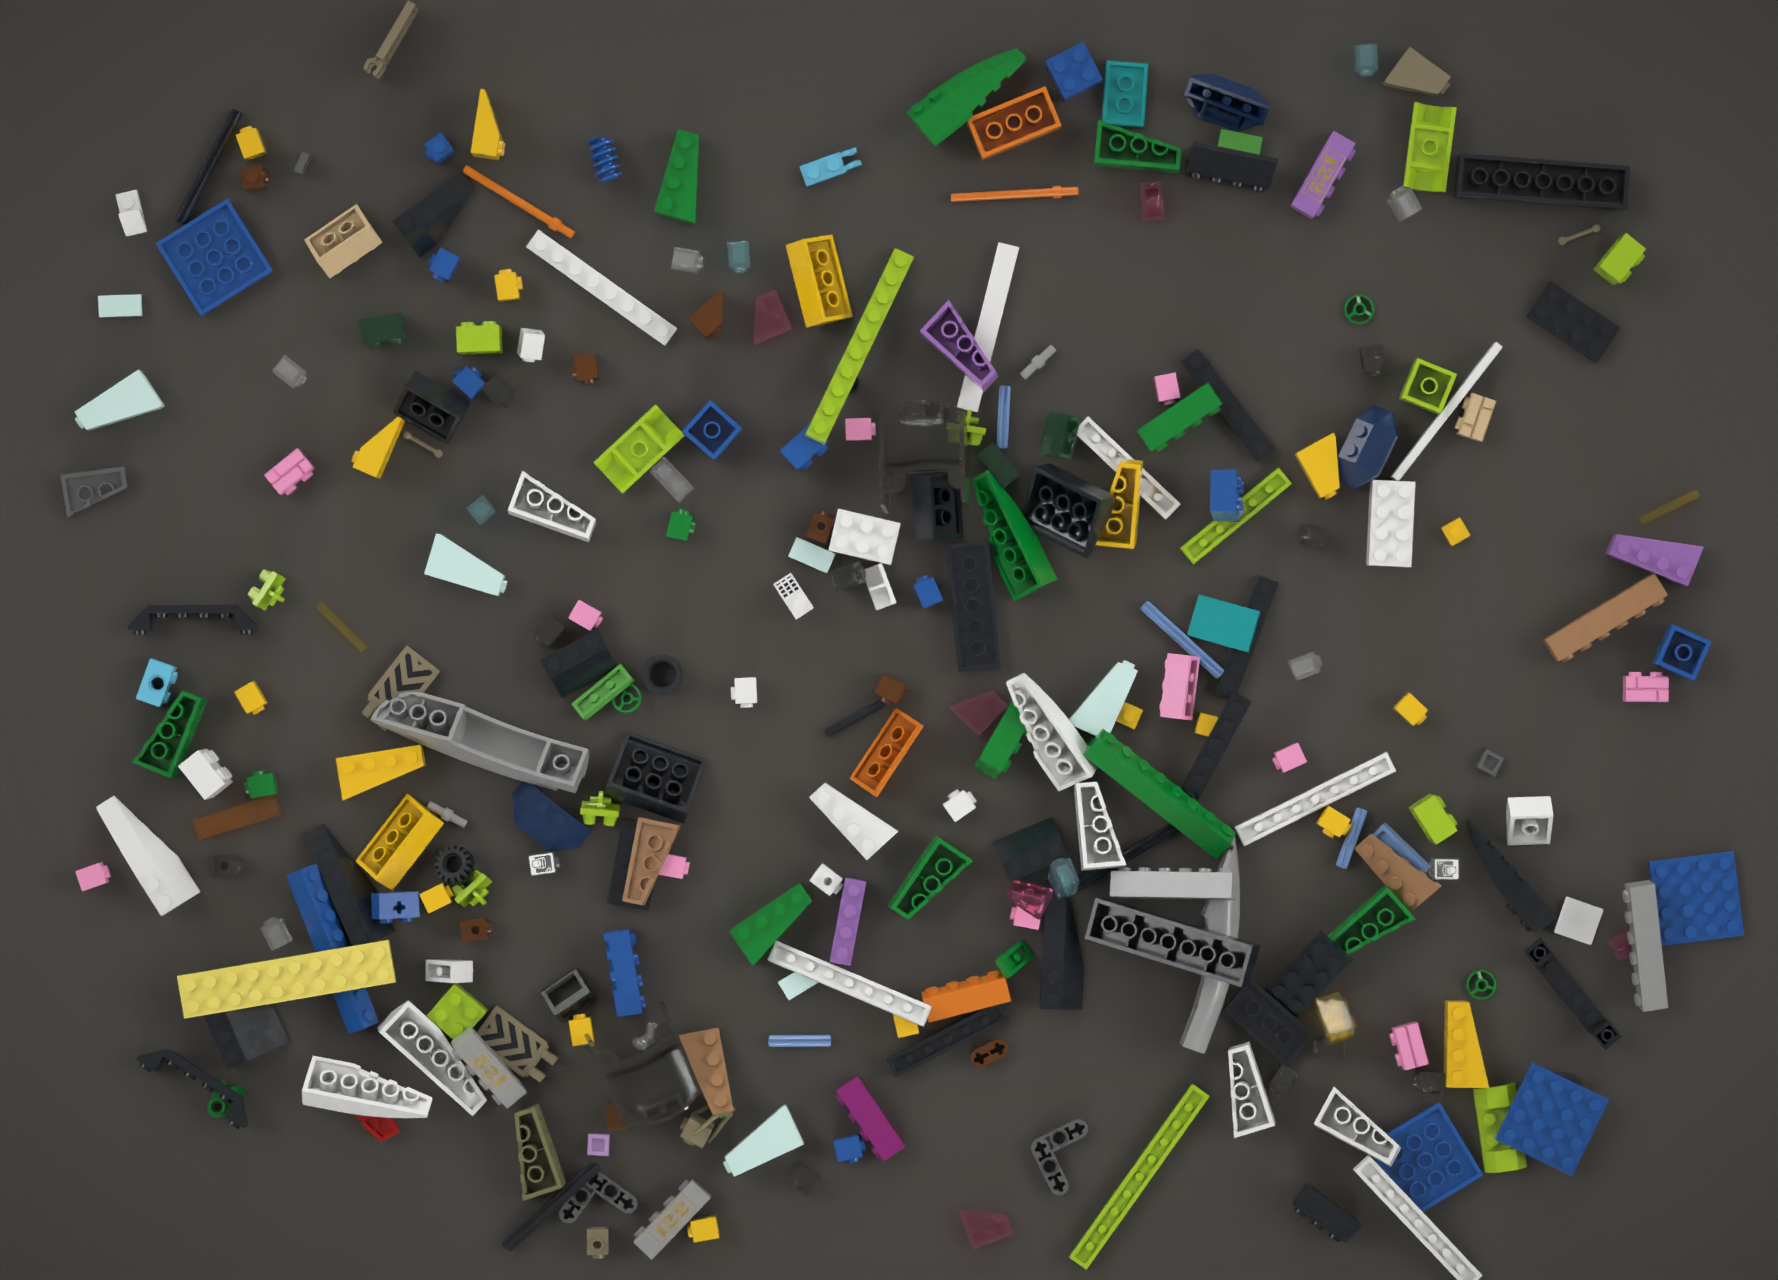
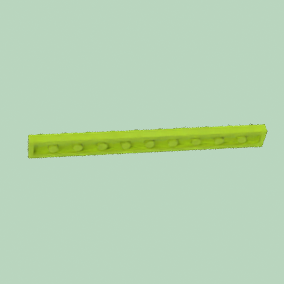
M894 249L805 436L825 445L914 259L913 256L899 249Z
M1194 1084L1190 1085L1069 1255L1070 1259L1087 1270L1210 1097L1208 1094Z

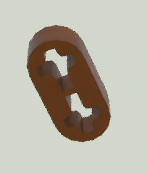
M994 1039L972 1051L970 1054L971 1063L978 1068L985 1067L1003 1058L1008 1052V1045L1003 1039ZM995 1043H999V1045L1004 1044L1005 1046L1001 1054L998 1052L991 1054L990 1051L995 1048ZM977 1052L981 1055L988 1052L989 1055L983 1058V1063L980 1064L979 1061H974Z

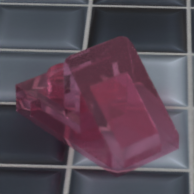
M1162 181L1140 183L1139 193L1142 221L1164 220Z

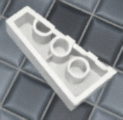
M1076 783L1074 785L1081 871L1124 867L1126 862L1122 856L1120 845L1116 839L1098 783Z

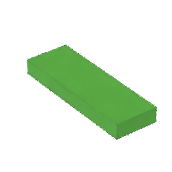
M620 663L571 705L583 720L586 721L633 683L634 679Z

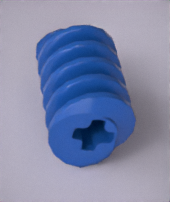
M606 136L586 141L587 144L593 145L589 148V152L596 153L591 157V160L598 161L593 165L594 169L600 170L595 176L602 178L597 183L611 181L622 175V172L615 171L620 164L613 163L618 158V155H611V152L616 150V147H609V144L614 140Z

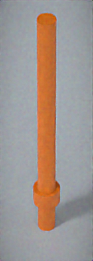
M468 165L463 169L462 172L546 223L551 230L559 231L570 239L574 236L575 231L562 224L560 219L552 218Z
M1061 185L1043 189L951 194V202L1053 197V199L1062 198V196L1079 195L1078 187L1061 188Z

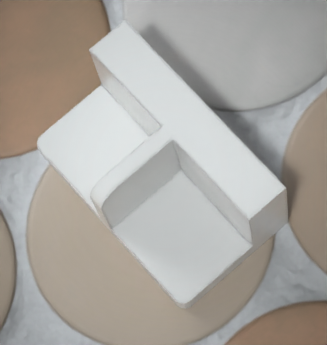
M882 563L862 570L876 610L895 604L896 600Z

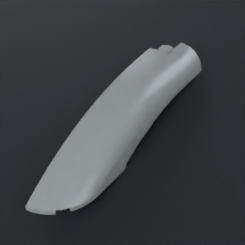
M421 692L401 693L398 697L389 701L386 700L376 709L371 717L372 722L428 748L477 767L554 791L562 789L576 793L581 779L585 777L588 766L589 750L517 728L470 709L465 704Z
M1235 836L1231 845L1225 850L1217 872H1219V869H1232L1233 873L1239 874ZM1240 874L1238 900H1206L1201 913L1205 917L1206 929L1238 938L1240 923ZM1201 975L1195 1003L1179 1042L1183 1047L1205 1054L1225 1001L1229 983Z

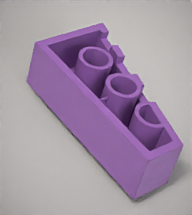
M948 300L924 325L920 333L984 392L998 378V374Z
M1615 534L1612 536L1605 555L1649 573H1655V575L1681 586H1688L1704 547Z

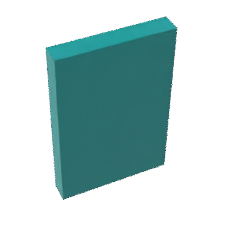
M1106 61L1102 121L1113 126L1144 128L1149 64Z
M1198 595L1187 635L1249 653L1260 611Z

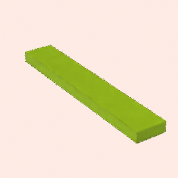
M1278 467L1241 497L1244 503V514L1240 515V521L1213 520L1180 547V549L1191 563L1195 564L1292 483Z

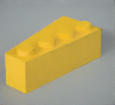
M1122 459L1120 461L1110 493L1116 496L1112 514L1095 545L1134 549L1136 546L1143 461Z
M423 745L336 758L342 800H346L425 766Z
M1445 1000L1443 1085L1450 1088H1489L1470 1003L1464 1000Z

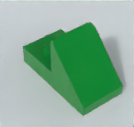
M1022 939L998 956L995 963L1008 979L1035 955Z

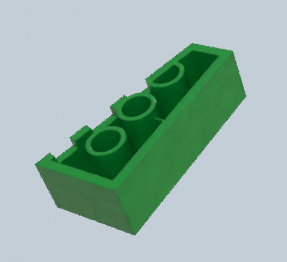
M1098 120L1093 166L1168 173L1179 172L1181 148Z
M678 129L654 210L656 214L696 225L699 135Z
M182 691L132 763L166 777L177 779L181 770L178 766L185 760L208 699L189 691Z
M1011 700L1003 714L1002 720L999 721L993 731L992 737L983 748L982 755L973 766L993 779H996L1002 771H1007L1012 762L1009 760L1011 754H1016L1022 745L1019 742L1022 735L1027 736L1026 727L1020 720V712L1018 707L1014 705L1013 700Z
M935 835L888 906L909 920L936 893H939L947 883L960 874L966 866L970 865L973 860Z
M801 882L729 930L752 966L811 903L812 899Z
M1383 885L1336 927L1328 937L1349 955L1364 945L1415 920V917L1392 891Z

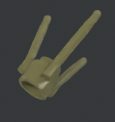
M707 1104L692 1113L698 1115L710 1109L709 1105ZM732 1112L711 1116L693 1132V1135L699 1134L718 1117L723 1118L707 1140L708 1143H711L725 1123L733 1116Z

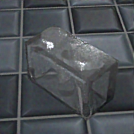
M1404 186L1399 187L1390 193L1391 197L1387 200L1399 223L1422 210L1411 187L1406 189Z
M666 457L649 471L679 503L695 489Z

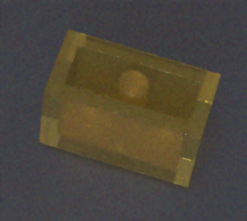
M1339 992L1315 999V1010L1330 1045L1353 1038L1354 1029L1357 1026L1354 1017L1348 1014L1349 1006L1345 998L1342 999Z

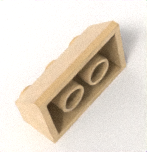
M357 204L304 239L316 261L329 278L339 274L347 266L358 261L359 258L383 243Z

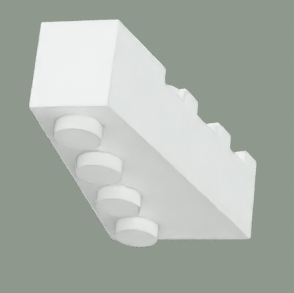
M522 471L508 508V514L589 542L596 519Z
M826 782L809 796L866 860L898 832L897 829Z
M1250 1041L1229 1047L1228 1057L1234 1138L1275 1126L1273 1112Z
M1333 1087L1314 1125L1391 1167L1401 1149L1400 1146L1339 1090Z

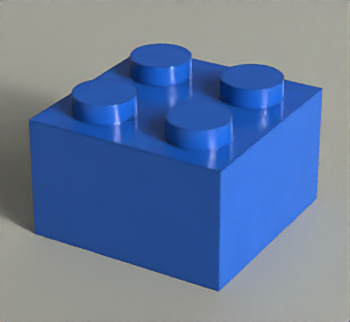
M1084 42L1046 60L1044 64L1064 102L1096 86L1103 80Z
M710 400L685 427L682 433L715 461L743 429Z
M810 424L780 450L781 454L797 471L799 469L806 470L813 463L811 459L816 454L820 457L829 449L827 446L829 443L828 439L824 445L805 436Z
M1211 470L1210 512L1213 520L1240 521V515L1244 514V503L1240 497V494H1244L1242 476L1238 475L1237 470Z
M1669 624L1652 664L1690 681H1695L1712 641L1676 625Z

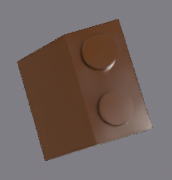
M721 289L689 318L690 322L707 340L710 337L715 339L722 332L724 293Z

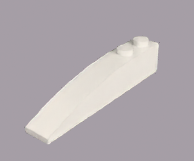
M1025 673L1007 680L1006 684L1014 705L1018 707L1020 712V720L1026 727L1027 738L1033 745L1035 758L1057 790L1061 791L1092 777L1098 766L1083 755L1087 744L1053 700Z
M113 796L96 807L124 858L161 916L201 892L180 858L119 799Z
M409 1000L393 1010L377 1027L380 1034L472 1116L487 1101L463 1063L452 1053L453 1048L440 1028Z
M318 1056L312 1057L302 1088L303 1105L364 1116L427 1118L432 1103V1097L409 1087L399 1086L397 1082L391 1079L389 1081L383 1079L375 1072H367L361 1069L359 1065Z

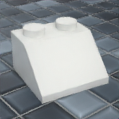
M1550 796L1508 798L1506 809L1507 845L1550 844L1553 823V809Z

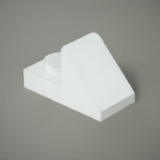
M138 190L116 194L120 211L118 215L126 237L147 232Z

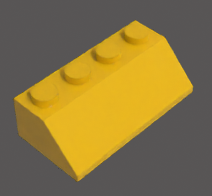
M833 235L807 238L787 244L786 249L806 328L853 317Z
M406 794L356 859V862L376 881L393 891L444 822L412 796Z

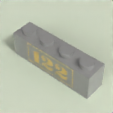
M471 1026L451 1042L454 1056L459 1061L462 1059L467 1064L465 1066L472 1076L476 1074L480 1078L479 1083L486 1091L490 1089L493 1092L492 1097L498 1105L503 1104L508 1109L527 1093L521 1081Z
M693 1178L690 1181L686 1179L678 1187L680 1192L675 1197L671 1195L663 1203L665 1208L660 1213L655 1211L648 1219L650 1223L646 1228L641 1226L635 1232L634 1236L636 1238L633 1243L651 1260L711 1198V1195Z

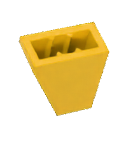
M1332 433L1295 453L1318 498L1324 497L1325 500L1336 495L1335 490L1340 488L1336 436Z

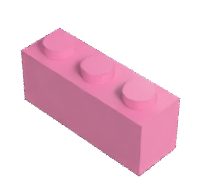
M1167 654L1165 678L1162 683L1163 695L1159 706L1160 717L1183 720L1193 719L1200 657Z

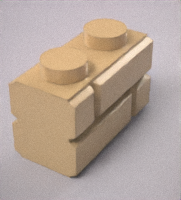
M1471 393L1469 397L1465 396L1461 407L1465 409L1463 416H1458L1455 424V429H1458L1456 434L1477 442H1483L1496 401Z

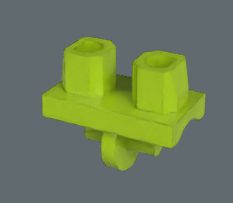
M968 410L967 416L958 414L957 421H963L965 425L948 422L949 441L960 443L961 433L967 432L970 433L968 444L979 446L982 436H985L986 428L970 426V423L978 424L979 418L971 417L972 410Z
M263 570L259 580L265 584L261 590L255 586L252 587L247 595L253 601L252 604L266 610L269 604L274 606L277 600L282 603L284 602L285 598L280 595L284 590L282 584L286 578L274 571Z
M599 791L598 797L590 796V801H582L580 808L584 824H595L596 816H604L603 825L615 826L616 819L619 817L620 803H611L612 798L604 797V791Z
M477 870L471 872L474 874L472 878L468 877L472 882L468 887L464 885L459 886L458 884L452 887V891L456 896L454 898L455 901L464 908L469 903L473 907L478 902L482 905L487 903L484 897L489 893L486 888L492 883V880Z

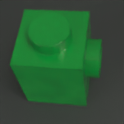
M677 509V512L672 511L666 533L667 537L688 541L689 533H694L696 522L693 521V516H689L690 511Z
M264 770L252 772V777H247V782H244L246 794H250V798L278 794L275 772L265 774Z

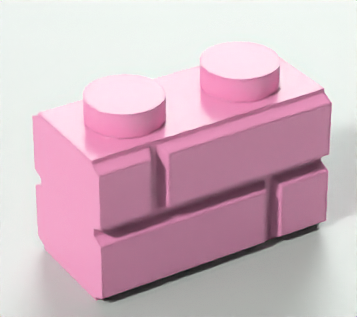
M297 448L264 476L280 495L286 494L288 496L297 489L295 485L299 481L305 482L314 475L312 471L315 467L302 451Z
M1629 672V676H1623V702H1668L1669 677L1663 676V672H1650V676H1642V672Z
M1410 1022L1391 1028L1392 1033L1389 1034L1392 1046L1396 1045L1398 1054H1395L1398 1067L1402 1066L1403 1070H1409L1429 1064L1418 1022Z

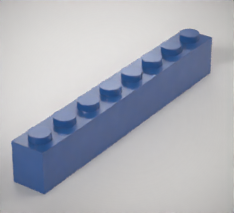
M317 864L286 875L315 951L349 947ZM366 988L333 993L348 1034L379 1023Z

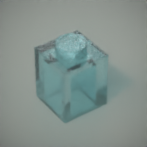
M1377 44L1355 45L1353 47L1354 72L1360 73V76H1372L1373 72L1378 70Z
M749 241L727 242L730 270L734 269V273L747 272V268H751Z
M484 495L466 508L481 526L498 513Z

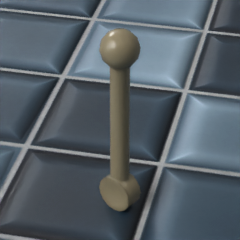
M1595 224L1590 229L1566 238L1560 237L1558 243L1565 245L1567 241L1591 232H1599L1601 229L1600 225Z
M409 431L403 433L405 439H410L428 449L437 458L442 457V450H436L412 436Z

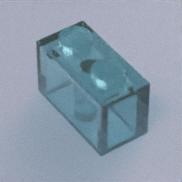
M1064 858L1054 860L1049 868L1048 879L1056 899L1059 900L1077 894L1079 879L1071 859L1064 860Z

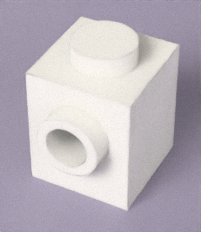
M520 329L517 353L523 361L535 362V359L541 360L545 334L542 330Z
M756 677L734 678L735 687H731V700H735L736 704H740V708L753 707V703H757Z
M956 789L947 796L949 800L943 803L945 809L956 822L975 809L974 803L977 801L970 791L965 793L964 790L959 791Z
M823 863L809 880L829 896L832 893L837 894L844 885L841 883L843 878Z

